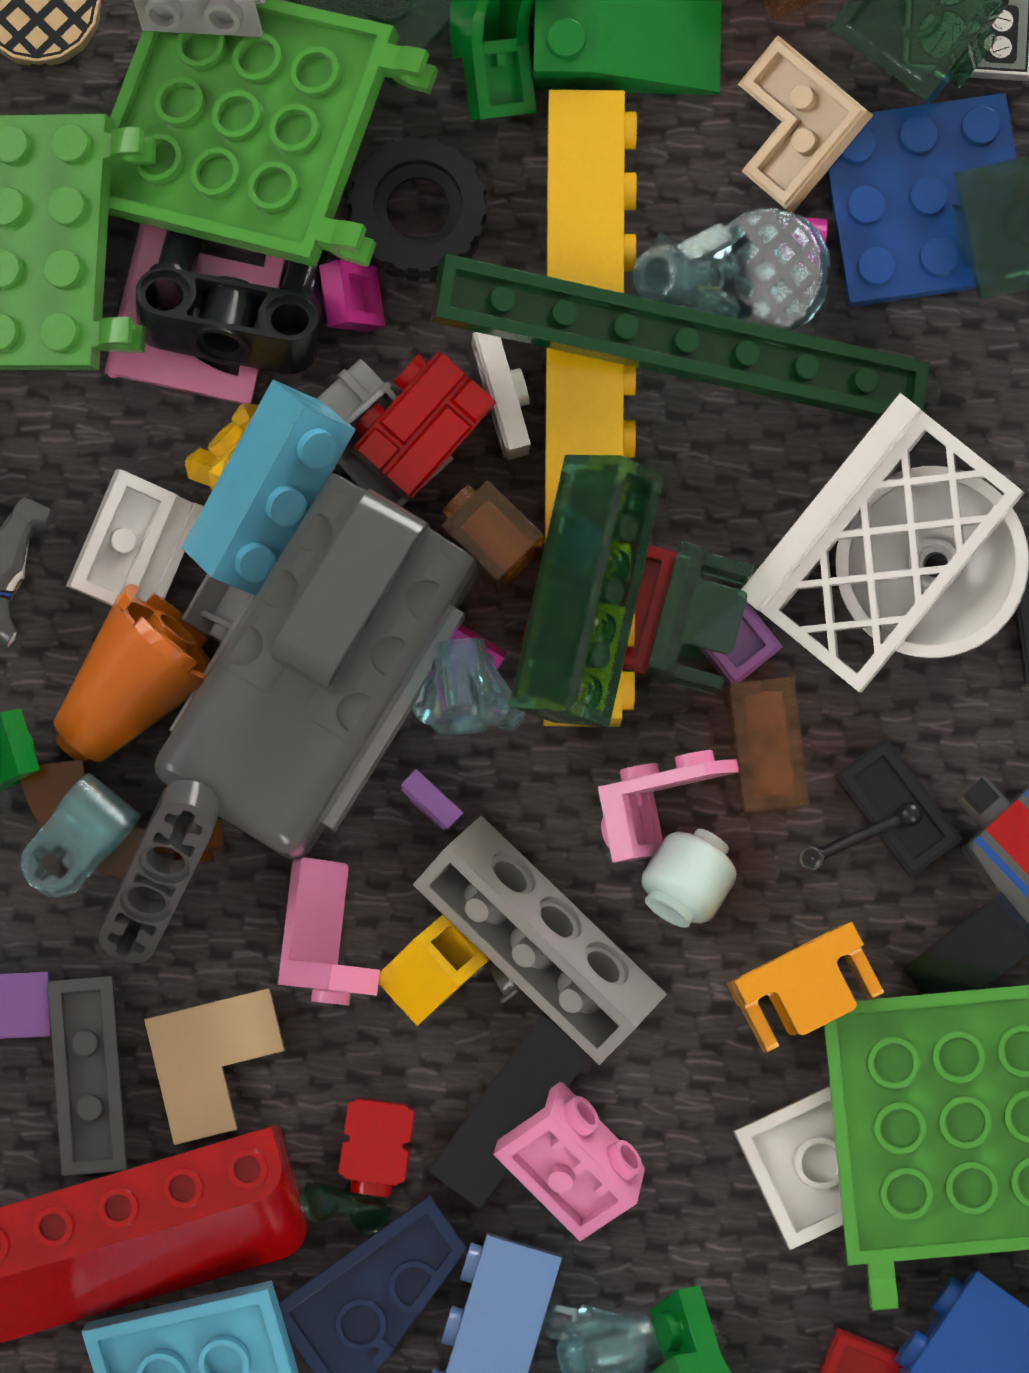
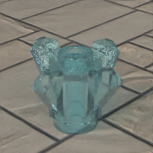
M720 223L680 244L659 232L647 251L639 256L634 265L633 283L635 289L643 298L737 319L740 315V306L734 296L719 288L718 262L722 257L730 254L734 235Z
M455 639L435 644L436 659L431 660L430 672L412 708L420 722L429 724L439 736L484 732L488 730V726H496L498 729L515 730L521 725L526 711L495 668L493 655L487 654L485 639Z
M555 1304L545 1314L543 1326L548 1337L560 1340L557 1343V1358L562 1373H642L645 1366L655 1364L658 1360L659 1347L657 1336L650 1319L644 1313L635 1315L631 1313L617 1314L584 1304L579 1309Z

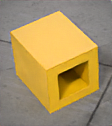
M442 915L415 937L380 972L378 984L418 1026L490 959L453 923Z

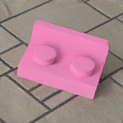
M559 1082L549 1090L545 1108L497 1140L493 1153L579 1241H582L637 1204L645 1172L641 1158L634 1147L625 1140H619L599 1120L598 1114L591 1103L581 1096H576L563 1082Z

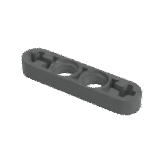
M177 780L170 783L164 789L114 895L99 932L98 940L101 948L118 961L141 963L149 960L154 954L212 836L221 803L216 793L201 782ZM183 810L193 814L188 827L176 822ZM157 846L171 848L180 853L183 859L171 860L157 854L153 848ZM143 886L154 889L164 898L161 900L147 898L139 894L135 887ZM130 919L141 923L136 933L126 930Z

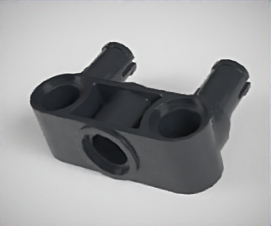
M167 230L158 264L150 267V270L140 277L136 285L137 325L146 327V344L160 350L205 358L218 364L241 365L281 374H296L305 371L313 364L317 357L318 335L323 319L322 303L318 296L322 284L319 265L327 263V253L325 250H322L316 267L289 261L282 288L278 289L252 284L235 277H217L196 273L195 268L203 239ZM159 307H171V308H174V309H171V310H168V311H162V310H158V309H156V308H159ZM284 331H294V332H297V333H299V334H296V335H284V334H281V332H284Z

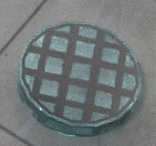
M771 207L747 211L728 223L713 244L707 267L709 291L719 312L723 316L794 331L810 321L826 299L829 284H826L828 277L827 267L831 268L830 253L819 230L801 215Z

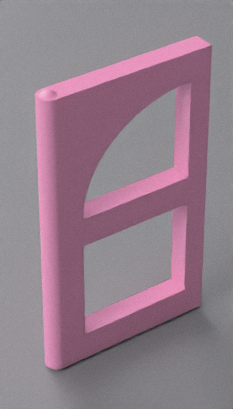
M142 223L139 225L117 316L134 319L133 325H137L136 285L140 277L150 270V267L158 264L167 232L165 229ZM199 253L195 272L217 277H235L252 284L279 289L286 260L266 255L264 267ZM146 343L145 353L109 351L104 374H108L111 378H126L236 404H252L260 369L240 365L238 376L211 367L195 356L160 350Z

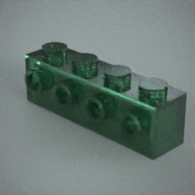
M565 455L509 707L553 723L599 727L610 726L665 474L622 455Z

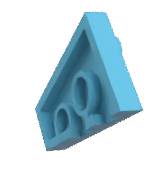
M272 1280L90 1321L85 1324L81 1331L94 1373H299Z

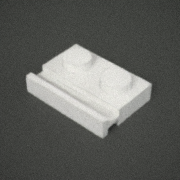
M115 470L66 587L110 606H113L117 596L128 584L140 586L135 597L145 602L153 593L165 599L185 552L182 546L204 506L181 498L171 491L124 470Z

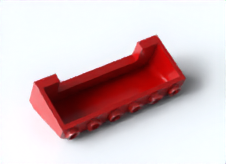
M280 1124L0 1207V1343L284 1259L295 1253L306 1238L308 1222Z

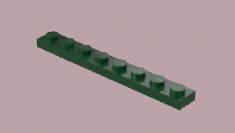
M445 254L439 260L430 322L874 420H879L900 393L924 412L930 362L451 254Z

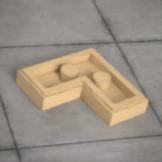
M777 35L738 83L741 88L781 121L779 126L743 168L742 172L783 208L793 213L872 118L873 114Z
M271 988L144 1019L174 1145L238 1129L223 1066L286 1051Z

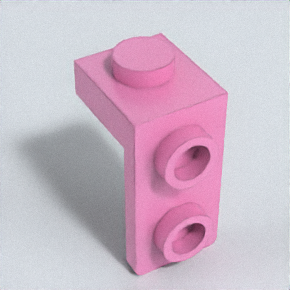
M713 750L698 751L674 757L676 769L659 772L657 763L637 765L621 769L620 782L599 786L598 791L603 812L601 831L603 839L610 849L612 863L651 858L661 845L663 838L654 797L655 791L738 773L737 759L715 761Z
M300 857L292 861L278 985L312 988V1002L349 1006L351 993L377 996L380 970L338 965L349 872L348 865L341 862Z

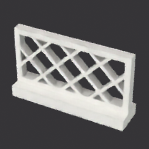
M900 393L752 575L738 595L756 610L767 616L858 692L862 693L1023 496L1024 492ZM928 432L946 447L948 473L912 477L909 453L923 435ZM955 454L974 470L957 472ZM902 463L903 479L888 480ZM986 478L1004 493L987 515L961 517L958 481ZM949 482L953 519L916 523L913 486ZM904 487L907 524L871 528L869 502L879 490ZM861 513L862 529L847 530ZM978 525L964 542L962 526ZM954 527L956 553L946 565L921 568L917 531ZM908 532L912 569L876 573L872 536ZM863 537L867 574L831 578L829 551L838 540ZM820 564L822 579L807 580ZM938 575L923 593L922 576ZM913 577L915 604L907 614L880 618L877 581ZM868 582L871 619L835 623L832 586ZM823 587L826 624L799 626L782 612V609L798 590ZM898 624L885 641L882 642L881 626ZM872 627L874 654L857 673L839 658L836 631ZM827 632L828 649L810 634Z

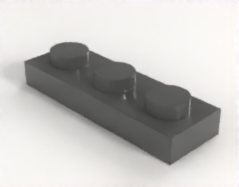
M114 976L47 981L61 1175L127 1170L129 1166Z

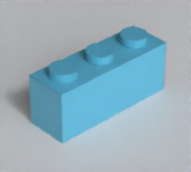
M273 379L187 536L182 549L211 578L256 596L327 478L333 472L356 429L324 402Z

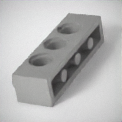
M482 815L448 844L413 884L421 894L598 1065L637 1028L667 995Z

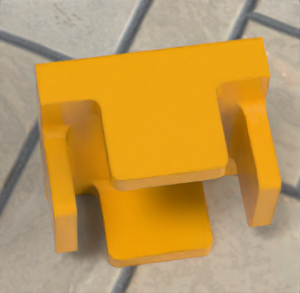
M852 922L840 925L726 983L763 1052H769L779 1047L758 1004L759 998L765 995L769 997L787 1034L791 1036L796 1034L806 1035L856 1008L857 1003L837 965V960L840 957L845 958L866 1000L873 999L884 993L861 946L864 944Z

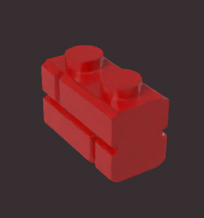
M440 351L435 353L429 361H426L418 353L393 381L402 391L390 405L384 409L379 403L375 402L353 426L356 429L354 434L359 437V440L351 447L352 453L406 500H410L416 495L497 403L485 390Z
M357 1098L355 1101L348 1103L344 1133L350 1136V1139L342 1143L338 1173L343 1175L344 1179L352 1180L350 1192L389 1197L392 1185L397 1186L406 1180L411 1148L406 1146L405 1143L412 1140L416 1110L410 1106L411 1104L367 1098Z

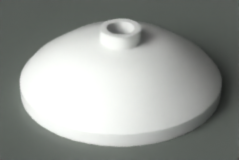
M945 466L911 468L912 477L948 473V467ZM902 471L891 475L888 480L903 479ZM983 479L958 481L961 517L987 515L1003 496ZM949 482L913 486L916 523L953 519ZM904 487L879 490L869 502L871 528L907 524ZM1013 508L898 647L897 652L920 658H944L959 655L987 642L1008 623L1021 602L1029 573L1027 539L1023 526ZM861 513L847 530L862 529ZM978 525L962 526L964 542ZM954 527L917 531L921 568L925 567L927 559L934 554L944 555L948 562L955 555ZM908 532L872 536L876 573L912 569ZM863 537L838 540L836 551L837 577L867 574ZM922 576L923 593L936 577ZM913 577L877 581L880 618L906 615L915 604ZM868 582L838 585L844 603L854 620L871 619ZM898 624L881 626L882 642L885 641ZM872 627L862 628L873 638Z

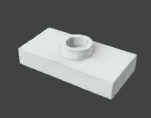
M475 332L472 335L471 345L483 388L497 402L490 412L503 458L511 460L529 455L531 443L521 407L530 405V400L521 368L509 369L501 337Z

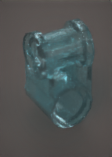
M91 773L86 774L69 790L55 809L52 817L24 849L21 857V869L24 878L39 893L49 898L60 899L72 895L81 887L102 860L108 857L124 841L138 822L140 813ZM66 852L67 854L62 860V863L68 869L66 875L59 879L51 874L42 881L41 879L45 875L46 870L40 864L41 859L47 853L52 857L58 858Z

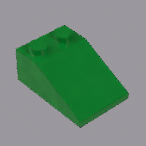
M535 0L534 90H625V93L719 95L722 0Z

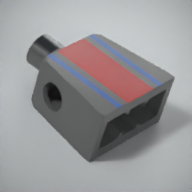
M984 775L957 800L959 805L982 828L961 849L991 895L994 897L1002 892L1029 924V786L1024 788L1009 802Z

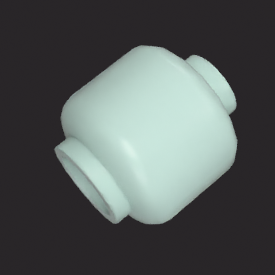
M697 829L694 834L674 832L667 835L642 874V887L648 894L645 898L647 906L659 917L678 927H689L691 922L701 924L710 921L717 913L736 881V868L726 856L729 851L728 845L721 838L704 829Z

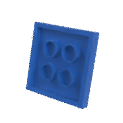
M1006 93L870 112L873 114L872 118L826 172L847 306L855 307L1029 281V229L1026 211L1023 205L1011 197L1021 181Z

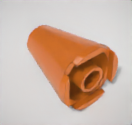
M128 584L117 596L53 721L59 733L55 738L57 744L74 760H84L86 762L90 759L95 762H103L186 702L190 694L200 687L206 677L203 673L211 660L202 647L209 638L201 631L181 620L184 614L155 593L146 602L135 597L140 586Z

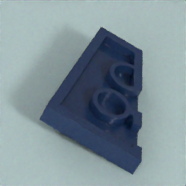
M429 1195L278 1302L289 1338L314 1373H377L467 1250L466 1245L432 1196Z

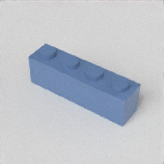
M488 1232L486 1233L483 1246L470 1243L460 1280L471 1283L464 1309L451 1306L441 1343L452 1346L446 1371L433 1368L432 1373H528L562 1260L561 1254Z

